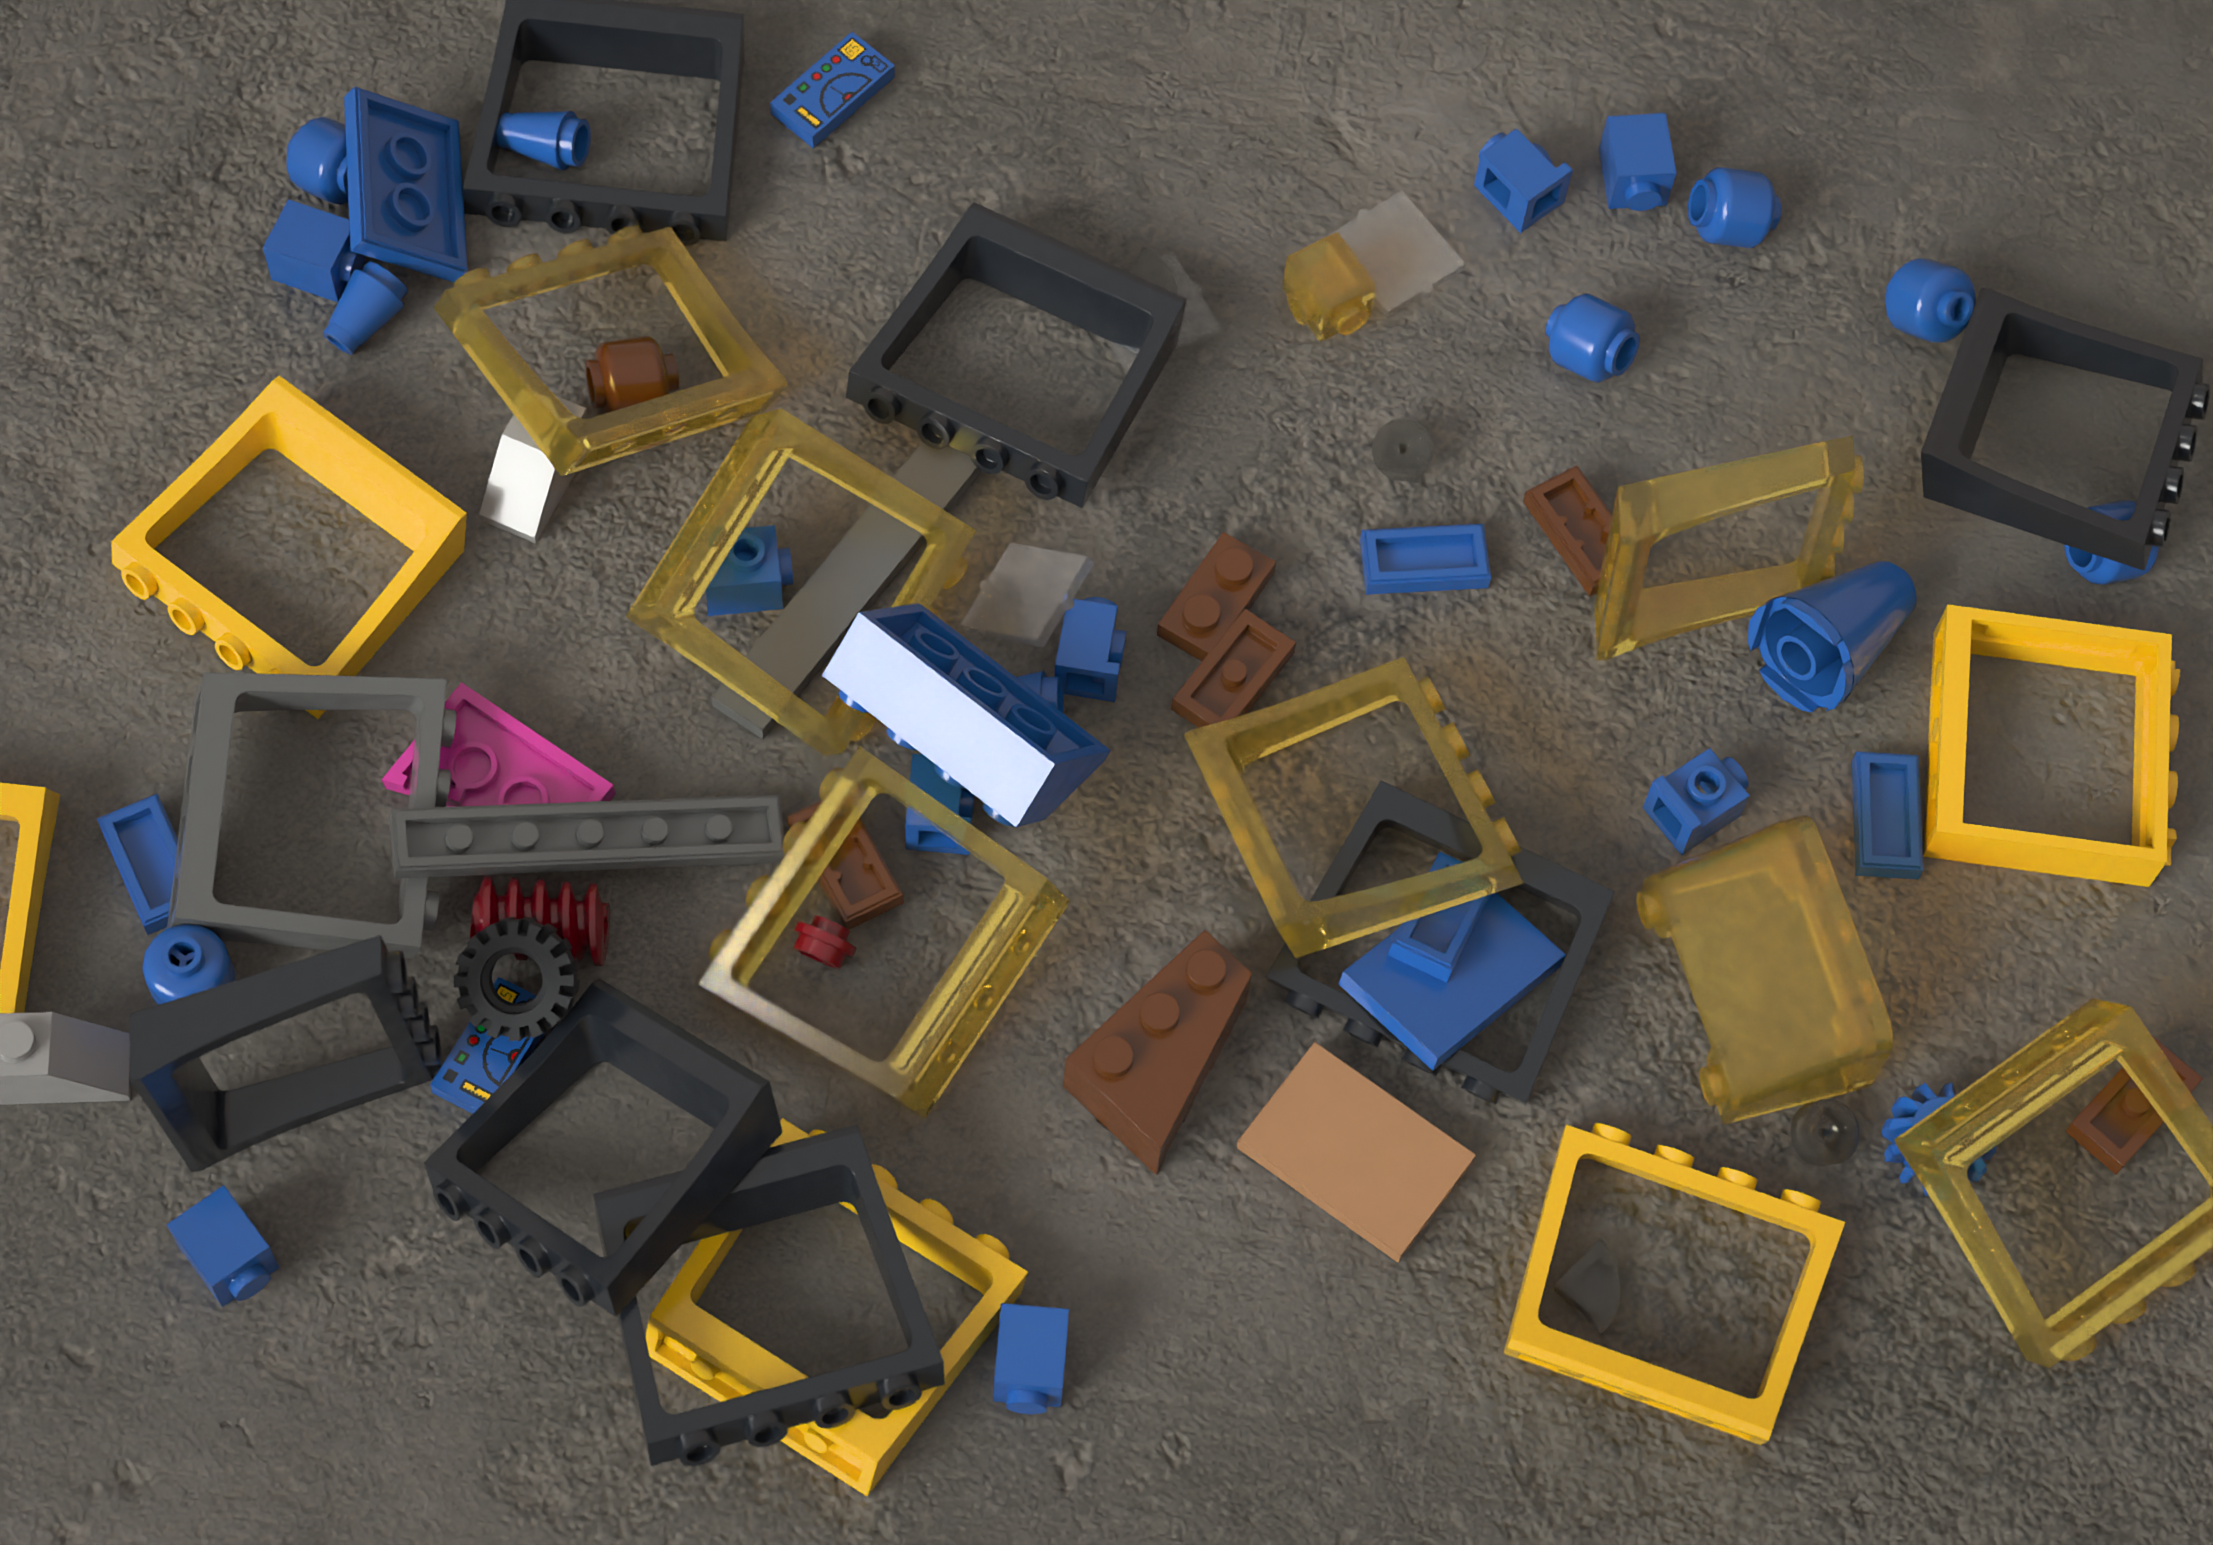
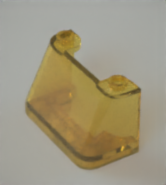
M1802 815L1781 820L1652 874L1644 880L1640 892L1636 895L1639 917L1647 930L1654 928L1660 938L1672 937L1711 1045L1707 1056V1066L1699 1070L1700 1086L1706 1102L1710 1106L1717 1105L1723 1125L1871 1087L1893 1048L1891 1022L1823 841L1810 816Z

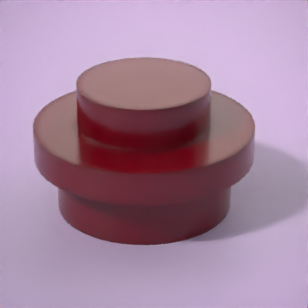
M815 915L811 925L798 921L794 928V932L798 934L793 949L831 968L840 970L845 958H853L857 950L855 946L846 942L850 930L821 916Z

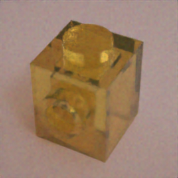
M1338 231L1287 256L1282 289L1287 295L1289 309L1300 325L1304 326L1307 324L1319 342L1337 333L1341 335L1353 333L1371 317L1377 285Z

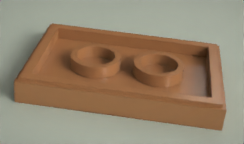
M1316 1042L1312 1044L1237 1143V1149L1398 1263L1473 1164L1476 1154Z

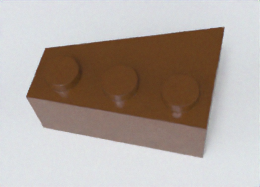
M1206 930L1199 934L1065 1060L1063 1087L1156 1175L1182 1122H1185L1209 1070H1212L1247 1002L1252 973Z

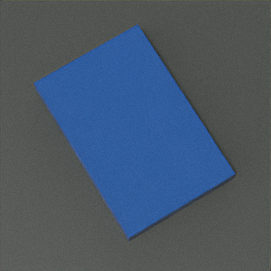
M354 87L344 96L351 251L457 283L468 274L459 121Z
M1493 890L1447 983L1388 955L1391 944L1399 930L1398 928L1344 970L1338 984L1431 1070H1434L1560 968L1566 954Z

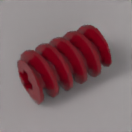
M493 876L484 877L473 902L470 939L490 924L505 918H537V923L542 925L549 923L558 930L555 933L562 940L568 939L573 946L570 952L574 959L578 958L579 963L589 947L595 966H604L610 934V904L602 903L597 884L590 883L583 900L576 901L571 882L564 881L557 898L550 899L545 880H537L530 897H524L519 878H511L504 895H497ZM513 953L516 960H527L529 958L525 954Z

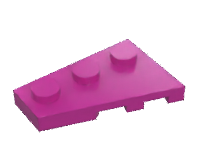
M461 682L445 701L446 709L456 710V727L452 745L450 748L441 747L439 768L447 769L451 772L446 806L611 801L616 795L612 783ZM415 739L382 778L386 789L406 795L410 794Z

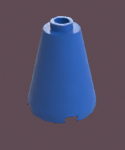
M1877 561L1775 597L1761 605L1749 621L1748 644L1750 651L1757 647L1760 650L1766 665L1759 669V672L1765 682L1784 701L1802 711L1813 712L1818 707L1827 708L1826 711L1838 707L1849 697L1915 609L1917 595L1913 580L1905 570L1888 561Z

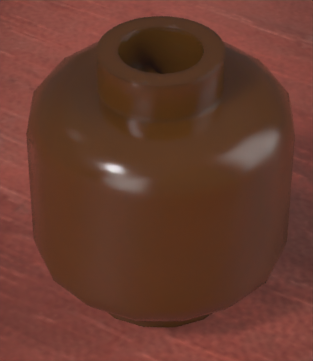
M650 336L605 341L597 347L594 359H589L585 362L587 388L593 408H602L604 413L615 421L661 414L667 407L669 391L679 389V374L673 353L663 355L658 342Z

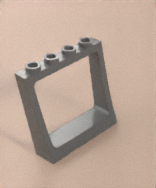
M204 672L195 695L167 928L180 924H195L214 931L222 941L334 950L381 935L388 951L402 950L405 958L414 959L421 948L423 930L432 931L434 929L438 913L439 893L427 890L428 877L401 878L397 923L395 924L219 903L214 898L213 886L234 713L245 711H410L415 715L417 724L408 808L445 807L449 795L451 772L450 770L439 768L441 747H451L456 727V710L445 708L447 679Z

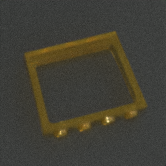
M629 226L613 234L608 239L607 245L593 248L589 239L579 240L563 248L557 254V259L543 262L537 253L529 254L512 262L506 268L507 273L491 277L487 268L472 270L458 278L454 283V288L445 290L433 307L560 476L762 413L788 386L785 377L739 324L671 227L643 234L640 226ZM638 265H649L661 277L723 375L722 378L593 418H579L572 414L541 381L482 311Z
M780 408L750 418L625 617L720 680L822 755L843 754L850 740L858 741L863 738L873 727L877 718L871 713H864L850 707L839 695H837L825 717L702 625L696 619L694 612L698 601L788 457L917 530L925 537L927 541L926 550L891 607L920 603L938 617V611L932 604L941 589L951 588L965 573L968 561L961 555L976 530Z
M1853 435L1618 486L1594 602L1596 661H1606L1641 646L1684 632L1752 616L1757 608L1770 599L1834 577L1835 554H1842L1844 546V524H1851L1853 519V494H1861L1863 488V459L1861 455H1854ZM1818 489L1801 550L1795 561L1785 565L1641 589L1650 548L1657 541L1719 517Z
M1404 657L1279 704L1236 718L1196 728L1184 734L1270 916L1295 958L1524 883L1510 858L1521 852L1513 833L1504 817L1491 822L1485 808L1496 802L1478 769L1466 775L1460 763L1461 760L1471 756L1453 722L1441 728L1435 716L1446 709L1429 676L1419 681L1415 679ZM1401 701L1406 703L1482 845L1481 855L1470 861L1367 890L1320 901H1305L1244 777L1243 771L1245 766L1257 759L1391 702Z
M859 746L844 769L841 767L835 768L825 776L819 789V797L822 802L809 821H799L789 829L782 846L785 856L771 876H760L750 886L746 895V906L749 909L734 930L726 929L714 939L709 950V959L712 963L698 984L723 1002L925 1119L1070 903V900L1045 876ZM886 793L1005 877V883L889 1057L884 1061L875 1062L751 992L748 989V983L868 804L876 795Z
M2095 998L2090 999L1894 1139L1900 1152L1955 1236L2026 1360L2041 1366L2051 1368L2060 1360L2074 1361L2089 1355L2097 1347L2095 1334L2111 1322L2123 1324L2140 1317L2147 1309L2144 1299L2146 1296L2160 1286L2173 1287L2188 1281L2196 1273V1266L2193 1261L2209 1249L2213 1250V1126L2132 1006ZM2117 1059L2207 1180L2210 1186V1196L2199 1207L2044 1320L1967 1177V1171L1969 1166L1982 1155Z

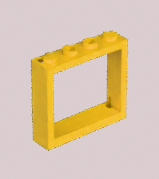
M1947 604L1933 633L1923 857L2150 887L2162 868L2171 865V847L2177 840L2176 830L2168 828V809H2171L2174 805L2178 788L2177 772L2169 771V752H2173L2179 733L2178 715L2170 714V697L2176 693L2180 678V669H2175V661L2171 660L2172 634ZM1970 654L2136 676L2131 846L1963 823Z

